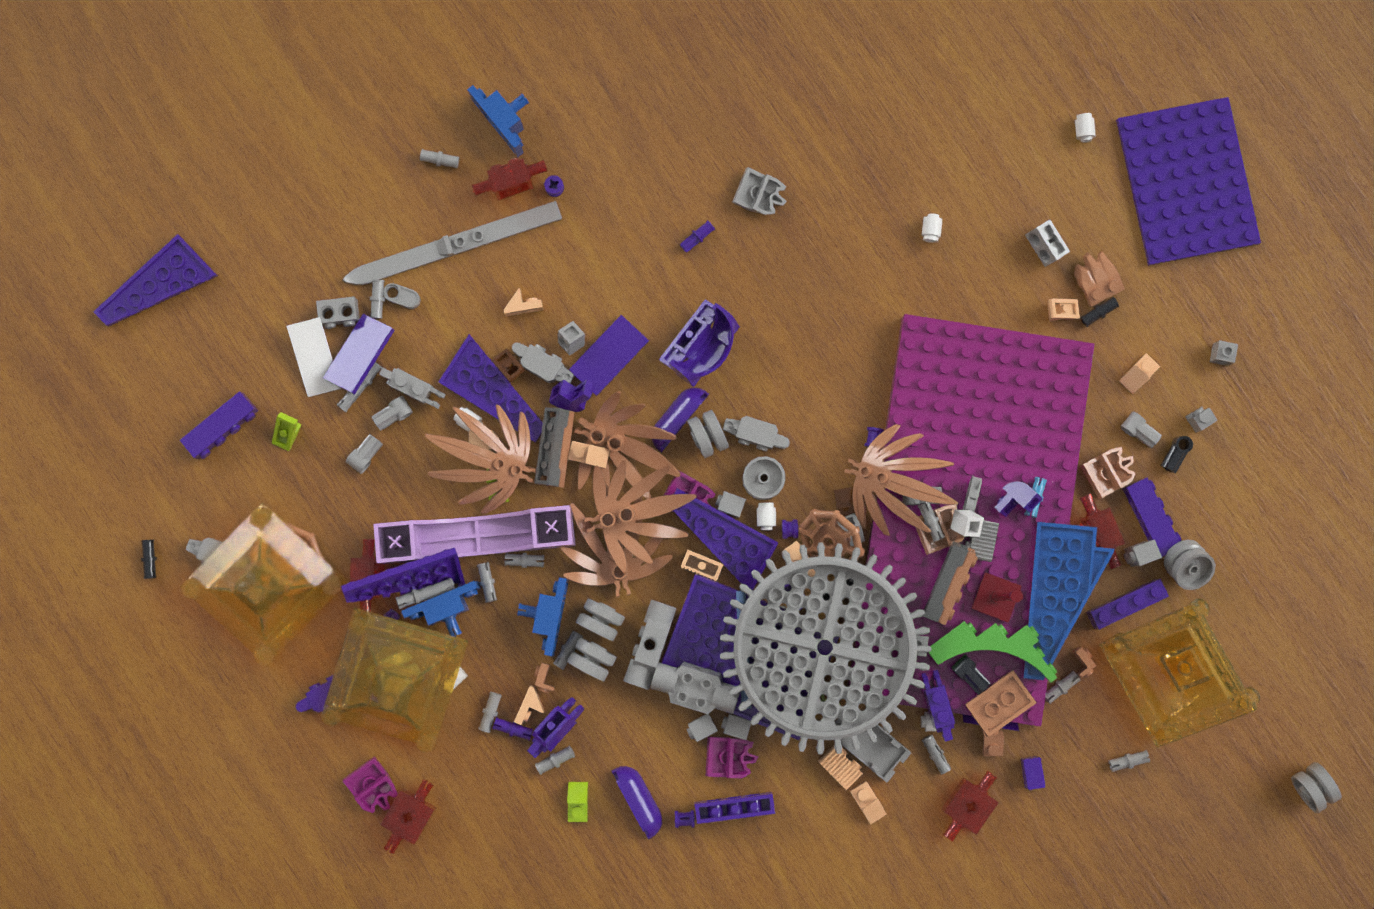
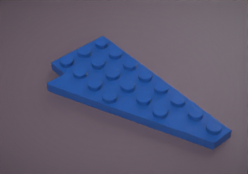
M1037 522L1028 627L1033 626L1038 632L1039 636L1037 638L1039 641L1033 646L1034 648L1039 647L1045 655L1043 659L1047 664H1053L1114 553L1112 548L1096 547L1097 527ZM1025 661L1023 678L1045 679L1041 672Z

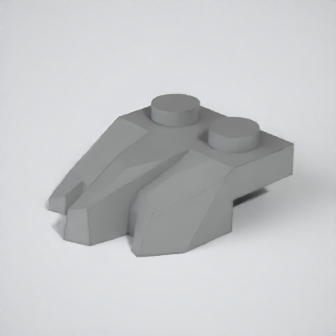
M747 167L732 203L752 212L765 215L774 214L773 204L783 206L787 202L778 193L783 191L786 186L768 174L764 175Z

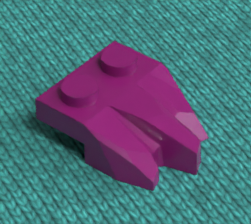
M679 471L680 477H673L663 495H673L676 488H679L688 494L697 495V499L710 505L707 499L713 498L716 494L708 486Z
M708 737L705 776L744 778L751 774L747 764L756 763L758 756L748 753V749L752 748L754 742L739 738Z
M375 756L343 779V783L354 795V799L360 807L371 813H374L376 804L383 810L391 809L387 797L391 796L394 798L398 796L389 774Z

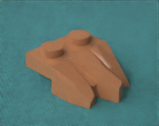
M1102 251L1098 253L1096 260L1087 252L1083 256L1085 266L1075 265V279L1079 288H1082L1089 306L1092 307L1125 290L1118 271Z
M1122 447L1110 449L1080 466L1098 499L1131 483L1136 474L1134 471L1128 470V467L1134 463L1133 456L1121 457Z
M947 505L933 510L935 516L939 518L938 523L945 535L944 538L933 542L930 533L916 527L926 555L951 546L953 541L957 543L962 542L965 536L951 529L954 510H957V505ZM922 515L918 516L923 522H925Z

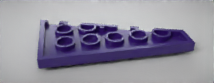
M177 234L105 300L94 313L109 327L209 281L218 275Z
M469 334L442 375L439 383L498 419L496 404L499 405L517 432L519 414L523 412L528 422L530 440L536 443L542 433V421Z
M676 488L674 494H688L679 488ZM697 498L673 510L740 583L747 585L751 590L754 589L757 580L753 578L751 572L756 570L762 574L767 565L766 560L771 558L778 545L777 541Z
M454 547L431 556H425L413 562H407L395 568L387 569L384 572L349 582L341 586L346 602L350 603L370 600L375 595L390 597V593L396 592L404 595L412 592L413 589L419 590L452 578L453 583H458L459 586L465 585V581Z

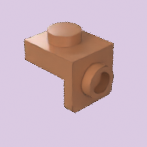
M1077 647L1072 653L1083 665V668L1076 674L1079 678H1087L1094 672L1093 668L1096 665L1091 660L1092 654L1086 648Z
M543 662L541 666L537 665L534 674L537 677L535 686L539 687V691L549 693L550 690H555V686L545 683L550 664Z
M1002 728L990 737H987L982 730L983 756H1003L1004 735Z

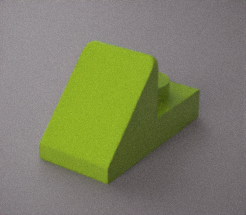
M280 412L276 419L272 444L289 451L301 428V424L297 423L298 420Z
M588 782L568 783V822L588 821Z

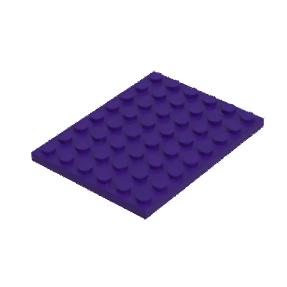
M1229 97L1121 117L1116 120L1148 266L1261 243Z
M695 574L662 663L678 668L683 662L720 672L724 683L734 686L740 685L741 682L738 675L730 678L723 676V672L736 668L735 659H720L721 653L734 651V643L724 642L720 640V636L723 634L735 635L736 626L726 624L723 620L724 617L728 616L737 619V608H734L730 601L731 599L736 600V591L739 590ZM761 600L760 604L766 606L768 602ZM762 618L756 619L757 625L763 624ZM778 622L775 624L777 630L782 629V623ZM796 627L794 632L796 634H801L802 629L800 627ZM820 632L814 633L815 639H819L821 637ZM835 636L833 642L837 644L839 637ZM753 637L751 642L756 645L759 643V639ZM821 640L817 645V650L822 655H828L833 649L832 643L828 640ZM772 642L771 648L777 649L778 643ZM795 646L790 648L792 654H795L798 650ZM811 651L809 653V656L811 658H815L817 656V653L815 651ZM750 656L749 664L754 663L755 659L752 656ZM768 661L766 663V666L768 668H772L774 666V663L772 661ZM787 666L785 668L786 672L791 673L793 667ZM807 670L805 676L811 677L812 672ZM764 680L762 682V686L765 688L768 687L769 682L767 680ZM787 685L781 687L783 692H787L789 689ZM801 690L800 695L803 697L807 696V690ZM740 691L733 714L751 721L752 717L759 711L753 704L752 708L743 711L739 710L738 707L742 703ZM782 704L777 705L776 709L778 711H783L784 706ZM797 709L796 715H803V710ZM762 717L757 724L768 727L771 722L766 717ZM778 726L774 730L779 733L785 734V730L781 729ZM791 734L790 736L797 740H800L801 736H797L794 734Z

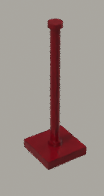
M984 572L971 609L1009 623L1016 602H1020L1023 599V594L1020 591L1022 586Z

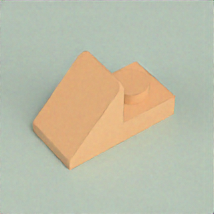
M519 288L505 307L504 314L512 316L544 310L543 303L537 298L526 299V302H523L522 293Z
M1078 299L1048 300L1049 322L1060 319L1074 320L1080 318Z
M1146 353L1119 382L1131 394H1134L1150 379L1160 366Z
M572 441L568 460L606 468L610 449Z
M531 685L515 718L514 722L520 725L524 721L528 722L532 713L529 711L530 708L545 713L535 686Z
M867 781L850 790L870 825L887 815Z

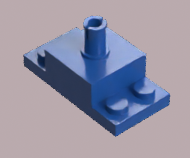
M474 85L469 87L467 91L474 104L517 157L524 153L522 146L524 145L518 134L524 128L521 119L516 113L529 104L526 97L521 93L511 103H507L497 90L486 98V95L480 88L476 89Z
M559 578L558 581L554 582L553 592L556 593L555 596L540 594L537 607L521 603L518 609L526 610V612L518 611L517 616L534 618L532 633L548 635L547 638L543 639L542 650L545 651L544 655L547 656L555 655L569 580L565 578Z
M472 581L401 612L404 618H410V620H416L425 616L428 625L445 622L450 638L462 634L455 617L469 611L465 598L477 595V590L481 589L478 581Z

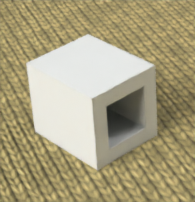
M954 510L951 529L963 536L980 537L984 518L971 510Z

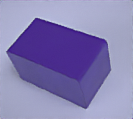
M1038 756L1021 758L1025 788L1028 790L1045 788L1041 758Z

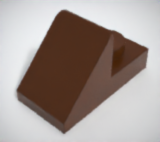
M507 348L492 360L510 383L526 372Z
M853 487L834 490L836 507L840 514L845 517L855 513Z

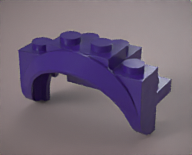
M705 299L659 360L675 371L681 379L694 387L701 377L712 373L722 365L731 350L734 334L740 326L727 310L719 304L715 303L713 305Z

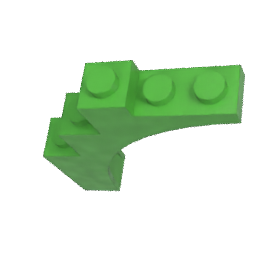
M964 621L930 646L931 651L929 654L938 665L947 659L965 652L992 650L1008 653L1028 662L1041 672L1050 683L1057 679L1055 675L1057 670L1051 663L1047 664L1044 661L1043 657L1045 655L1039 647L1034 648L1033 646L1039 641L1037 638L1039 634L1033 626L1029 628L1028 625H1025L1007 638L1005 636L1008 634L1002 624L998 626L995 623L976 637L974 634L977 632L970 622L966 624Z

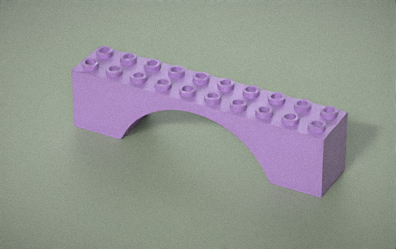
M570 505L535 508L478 517L410 520L373 524L376 561L379 564L413 562L425 556H431L454 547L458 557L561 548V546H576L573 512Z

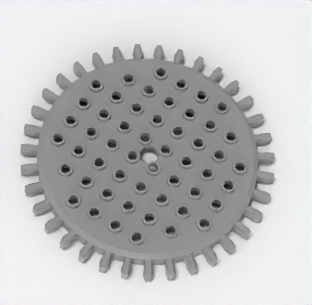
M821 542L817 546V557L808 558L805 545H800L799 552L802 558L795 562L791 561L790 554L786 550L782 551V557L786 565L779 569L776 568L771 559H767L766 564L772 571V574L763 578L758 571L753 570L751 572L753 578L759 582L755 590H751L747 585L741 583L739 588L749 598L745 604L740 603L738 600L731 599L730 604L734 608L740 609L741 613L739 619H734L730 616L724 617L723 621L726 624L735 625L736 630L735 635L723 634L720 636V640L734 643V651L721 653L720 659H735L736 668L723 672V676L730 678L738 675L741 684L732 687L729 692L731 695H735L740 691H745L748 699L742 702L738 708L740 711H743L753 704L759 712L752 717L750 723L755 725L759 723L762 717H766L771 722L766 728L765 735L767 737L772 735L778 726L785 730L781 742L784 746L789 742L791 734L801 736L799 751L803 752L805 750L806 742L809 738L817 740L816 749L818 754H822L824 751V740H834V749L839 754L842 751L841 739L847 737L851 738L852 746L855 750L860 749L857 734L865 731L869 739L875 743L877 738L876 734L872 731V727L878 723H881L887 732H892L891 724L885 718L891 712L895 713L899 719L904 720L906 718L904 712L897 708L902 699L906 700L909 704L916 705L917 701L915 698L906 694L909 685L924 688L925 684L921 680L912 677L915 669L926 671L930 668L924 662H916L917 652L927 653L931 651V647L928 645H917L916 636L925 635L930 630L928 627L915 629L913 619L922 617L925 612L923 609H917L912 613L909 612L906 604L914 601L917 595L916 593H909L906 597L901 598L897 590L904 586L906 580L905 578H900L891 585L886 580L887 575L892 571L893 567L891 565L884 567L881 574H878L872 570L873 565L877 561L876 555L873 554L869 558L867 565L864 566L857 562L860 548L855 547L852 551L851 559L848 560L841 558L842 544L837 543L834 557H827L824 555L825 547L823 542ZM810 569H813L815 571V575L813 577H810L808 575V571ZM828 574L834 575L833 581L827 580ZM852 578L854 584L848 586L846 583L847 579ZM867 583L873 584L872 590L866 589ZM786 584L791 585L792 589L790 591L784 590ZM804 589H810L811 594L805 596L803 594ZM824 593L830 595L829 600L826 601L822 598ZM843 598L849 599L848 605L842 604ZM762 599H767L768 604L766 606L760 604ZM867 602L869 605L868 609H862L861 604ZM785 603L787 609L782 611L779 608L780 604ZM882 607L888 608V612L886 614L881 613ZM800 608L806 609L805 615L799 614ZM821 612L826 615L823 620L818 618V614ZM839 617H844L845 622L843 624L837 622ZM757 618L763 619L762 625L756 624ZM860 621L864 623L862 629L857 628V623ZM776 623H782L783 627L781 630L775 628ZM878 626L883 627L884 630L882 633L876 632V628ZM796 627H800L802 629L801 634H796L794 632ZM897 631H902L903 636L901 638L896 637L895 633ZM815 632L821 633V637L819 639L814 638ZM835 636L841 639L837 644L833 642ZM753 637L759 639L758 644L755 645L751 642ZM821 640H828L832 643L833 649L828 655H822L817 650V645ZM854 641H859L860 646L858 648L852 646ZM772 642L778 643L777 649L771 648ZM874 645L879 647V651L876 653L872 652ZM792 646L798 649L795 654L790 652ZM893 650L898 651L897 657L891 656ZM811 651H815L817 653V656L815 658H811L809 656V653ZM831 655L836 657V661L834 663H831L828 660V658ZM750 656L755 659L752 664L747 662V658ZM850 660L855 661L854 667L848 666ZM768 661H772L774 663V666L772 668H768L766 666V663ZM869 665H873L875 667L873 672H869L867 670V667ZM787 666L793 667L791 673L786 672L785 668ZM889 669L894 671V675L891 677L887 676ZM807 670L812 672L811 677L805 676ZM826 675H830L832 677L830 682H826L824 680V677ZM846 679L851 681V684L848 687L843 685V682ZM764 680L769 682V686L766 688L762 686ZM783 685L788 686L789 689L787 692H783L781 690V687ZM863 685H870V690L864 691ZM803 689L808 692V695L805 697L800 695ZM883 689H888L889 695L884 696L882 694ZM825 694L827 700L821 701L819 699L820 695ZM845 699L846 705H839V700ZM861 703L866 705V708L863 711L858 709V706ZM782 704L784 710L778 711L776 709L777 705ZM802 709L803 715H796V710ZM818 713L823 716L820 721L815 719V715ZM836 718H840L842 720V723L840 725H836L834 723Z

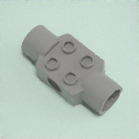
M654 600L650 601L643 621L646 622V626H641L638 637H641L640 644H635L632 653L635 659L630 660L624 682L649 690L677 608ZM647 639L654 640L655 648L653 650H648L645 647Z
M659 662L651 683V689L669 694L671 703L705 714H709L714 708L733 714L738 701L737 698L740 692L735 695L730 694L729 690L734 685L724 683L720 672L683 662L678 668Z

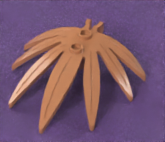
M617 391L601 406L594 423H589L582 417L579 419L578 423L582 424L584 428L577 427L575 433L584 434L588 438L585 444L610 449L609 457L616 467L619 466L622 460H626L625 478L632 486L643 478L635 466L619 451L656 470L669 465L670 469L667 474L680 477V472L659 452L636 439L625 436L626 434L650 439L675 440L677 438L676 435L648 425H617L618 422L629 419L639 413L645 407V404L629 405L610 415L620 401L621 392ZM581 462L579 464V490L589 477L592 469L590 464ZM607 463L606 468L600 467L609 488L610 472ZM650 491L644 494L643 497L651 499Z
M496 404L499 423L509 447L507 450L497 436L480 421L466 412L453 407V410L465 425L480 440L495 450L496 453L459 439L425 434L424 436L446 452L471 464L489 469H453L431 471L427 474L431 477L455 482H482L496 479L495 482L472 492L458 501L459 504L473 503L496 493L481 510V513L486 514L499 507L511 496L520 478L533 483V479L522 473V471L536 473L535 468L525 466L530 451L528 422L525 414L520 412L517 442L514 428L508 416Z
M895 424L873 440L867 448L861 463L848 459V462L852 463L854 467L859 468V470L845 469L844 471L845 473L857 476L853 486L854 511L861 528L866 529V502L869 513L876 525L885 535L889 536L883 514L873 495V492H875L879 499L897 516L909 524L931 533V530L913 511L885 489L887 488L898 494L921 501L958 505V502L948 495L923 482L891 472L892 470H931L950 467L954 463L932 458H901L884 462L885 459L897 454L923 437V434L920 433L896 440L885 447L901 426Z
M622 460L612 477L607 497L604 475L598 465L594 468L593 493L599 515L594 518H584L585 522L600 521V523L587 529V532H592L596 528H603L609 552L623 573L627 572V562L623 548L618 540L639 559L649 564L653 563L646 549L638 541L626 534V531L657 538L688 537V533L670 526L654 523H635L636 520L652 518L671 512L697 497L695 494H674L647 499L633 505L630 504L650 491L669 471V465L654 471L640 480L619 501H617V497L623 487L626 476V460Z
M606 484V497L608 496V490H609L607 484ZM643 496L635 500V503L643 501ZM573 503L570 504L582 536L594 554L602 561V564L576 550L561 546L563 553L572 561L587 570L597 573L571 572L565 573L563 575L564 578L590 586L615 584L616 598L620 597V582H622L624 589L627 591V596H630V589L627 586L628 581L645 578L657 572L673 558L672 555H666L653 559L652 564L646 563L641 566L644 561L638 557L632 558L633 554L625 547L623 551L627 562V572L623 573L612 558L608 547L607 551H605L595 530L587 532V529L592 528L589 521L585 522L584 518L586 517ZM636 520L635 523H642V520ZM627 531L629 536L638 541L640 534ZM652 537L643 546L650 556L656 551L663 538Z

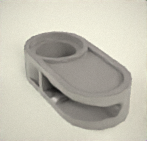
M394 283L386 285L383 289V295L389 302L408 309H414L420 304L419 294L412 289ZM396 288L398 295L395 298H390L388 296L389 289Z
M971 477L963 510L975 511L982 478Z

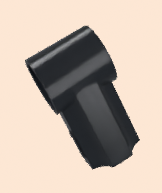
M1188 436L1174 438L1160 466L1176 474L1187 453L1193 448L1192 439ZM1181 439L1186 443L1184 450H1181L1178 446Z
M964 654L950 668L979 695L990 685V682L979 672L975 663Z

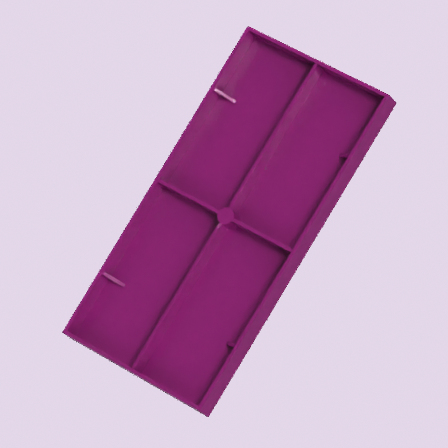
M908 314L903 315L885 430L895 424L901 426L885 447L896 440L920 433L923 434V437L897 454L885 459L884 462L901 458H932L953 462V466L922 471L892 470L891 472L913 478L931 487H941L944 494L958 502L957 510H963L971 477L982 478L974 513L982 516L985 521L999 523L992 562L977 560L975 566L970 567L968 574H970L966 586L962 585L960 590L962 596L959 603L955 602L953 606L955 612L951 621L947 620L946 625L923 616L913 619L915 629L921 627L929 628V633L919 635L929 637L928 646L933 645L964 621L966 624L970 622L977 631L974 633L976 637L995 623L998 626L1002 624L1008 632L1005 635L1007 638L1025 625H1028L1037 522L1070 524L1095 343ZM1035 477H1040L1038 486H1040L1042 478L1047 480L1042 495L1044 497L1043 502H1040L1037 518L1031 517L1033 510L1030 513V517L1024 515L1026 509L1020 504L1006 517L994 508L998 500L1007 494L1003 489L1005 485L1018 481L1026 483L1033 488ZM887 488L885 489L903 503V495ZM875 495L890 535H885L872 518L865 565H867L869 558L873 554L877 556V561L872 567L873 571L881 574L884 567L891 565L893 568L891 573L887 575L886 580L891 585L900 578H905L906 580L904 586L897 590L901 598L906 597L909 593H916L917 595L914 601L906 604L909 612L912 613L917 609L924 610L950 546L926 555L916 527L897 516ZM930 504L933 510L947 506V504ZM906 505L917 516L922 515L918 508L919 505ZM965 536L959 544L965 546L966 541L969 542L970 536ZM984 572L1022 586L1020 591L1023 594V599L1020 602H1016L1009 623L971 609ZM867 583L866 589L872 590L873 584ZM863 602L861 608L864 610L868 609V603ZM887 607L881 608L882 614H886L888 612ZM862 621L857 623V628L862 629L864 627ZM882 626L876 628L877 633H882L884 630ZM897 631L895 635L897 638H901L903 633L902 631ZM854 641L853 647L858 648L860 646L859 641ZM874 645L872 652L876 653L879 651V647ZM893 650L891 656L897 657L898 651ZM976 650L956 655L938 665L929 652H927L926 657L917 655L916 662H924L930 668L926 671L915 669L912 678L922 681L921 674L926 673L930 687H934L936 682L933 678V671L938 670L941 682L946 689L952 713L972 716L964 704L977 696L973 689L950 668L964 654L975 663L979 672L990 682L989 686L1013 670L1036 701V704L1011 722L1041 726L1048 680L1046 678L1044 680L1023 678L1024 660L1000 651ZM851 660L850 667H854L855 661ZM873 665L867 667L869 672H873L875 669ZM889 669L887 676L891 677L894 675V671ZM848 680L847 687L851 684L850 680ZM863 685V690L869 691L870 685ZM909 685L906 694L915 698L917 701L916 705L909 704L904 699L899 704L927 708L923 693L924 688ZM883 689L882 694L884 696L889 695V690Z

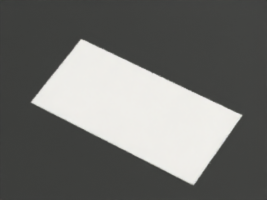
M320 317L288 325V333L307 396L311 397L341 389L323 378L333 359Z

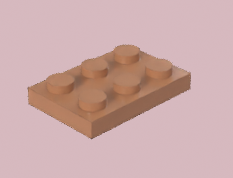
M1012 670L964 705L986 736L990 737L1036 704V701Z

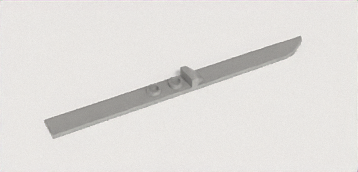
M554 201L449 237L446 235L440 240L362 265L347 274L342 281L354 285L372 283L373 279L381 280L561 220L562 217L557 202Z

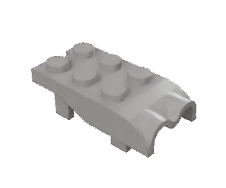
M838 718L834 723L840 725L842 720ZM878 724L872 727V731L876 734L877 738L875 743L869 739L866 731L857 734V739L860 742V749L855 750L852 746L850 737L841 739L842 746L886 783L896 773L893 769L899 761L904 763L911 754L907 748Z

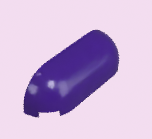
M697 387L684 390L654 427L676 435L707 398L709 393ZM652 439L653 445L661 453L672 441Z
M628 766L613 769L612 774L615 776L616 782L641 829L645 832L648 839L654 837L662 826V814L637 770Z

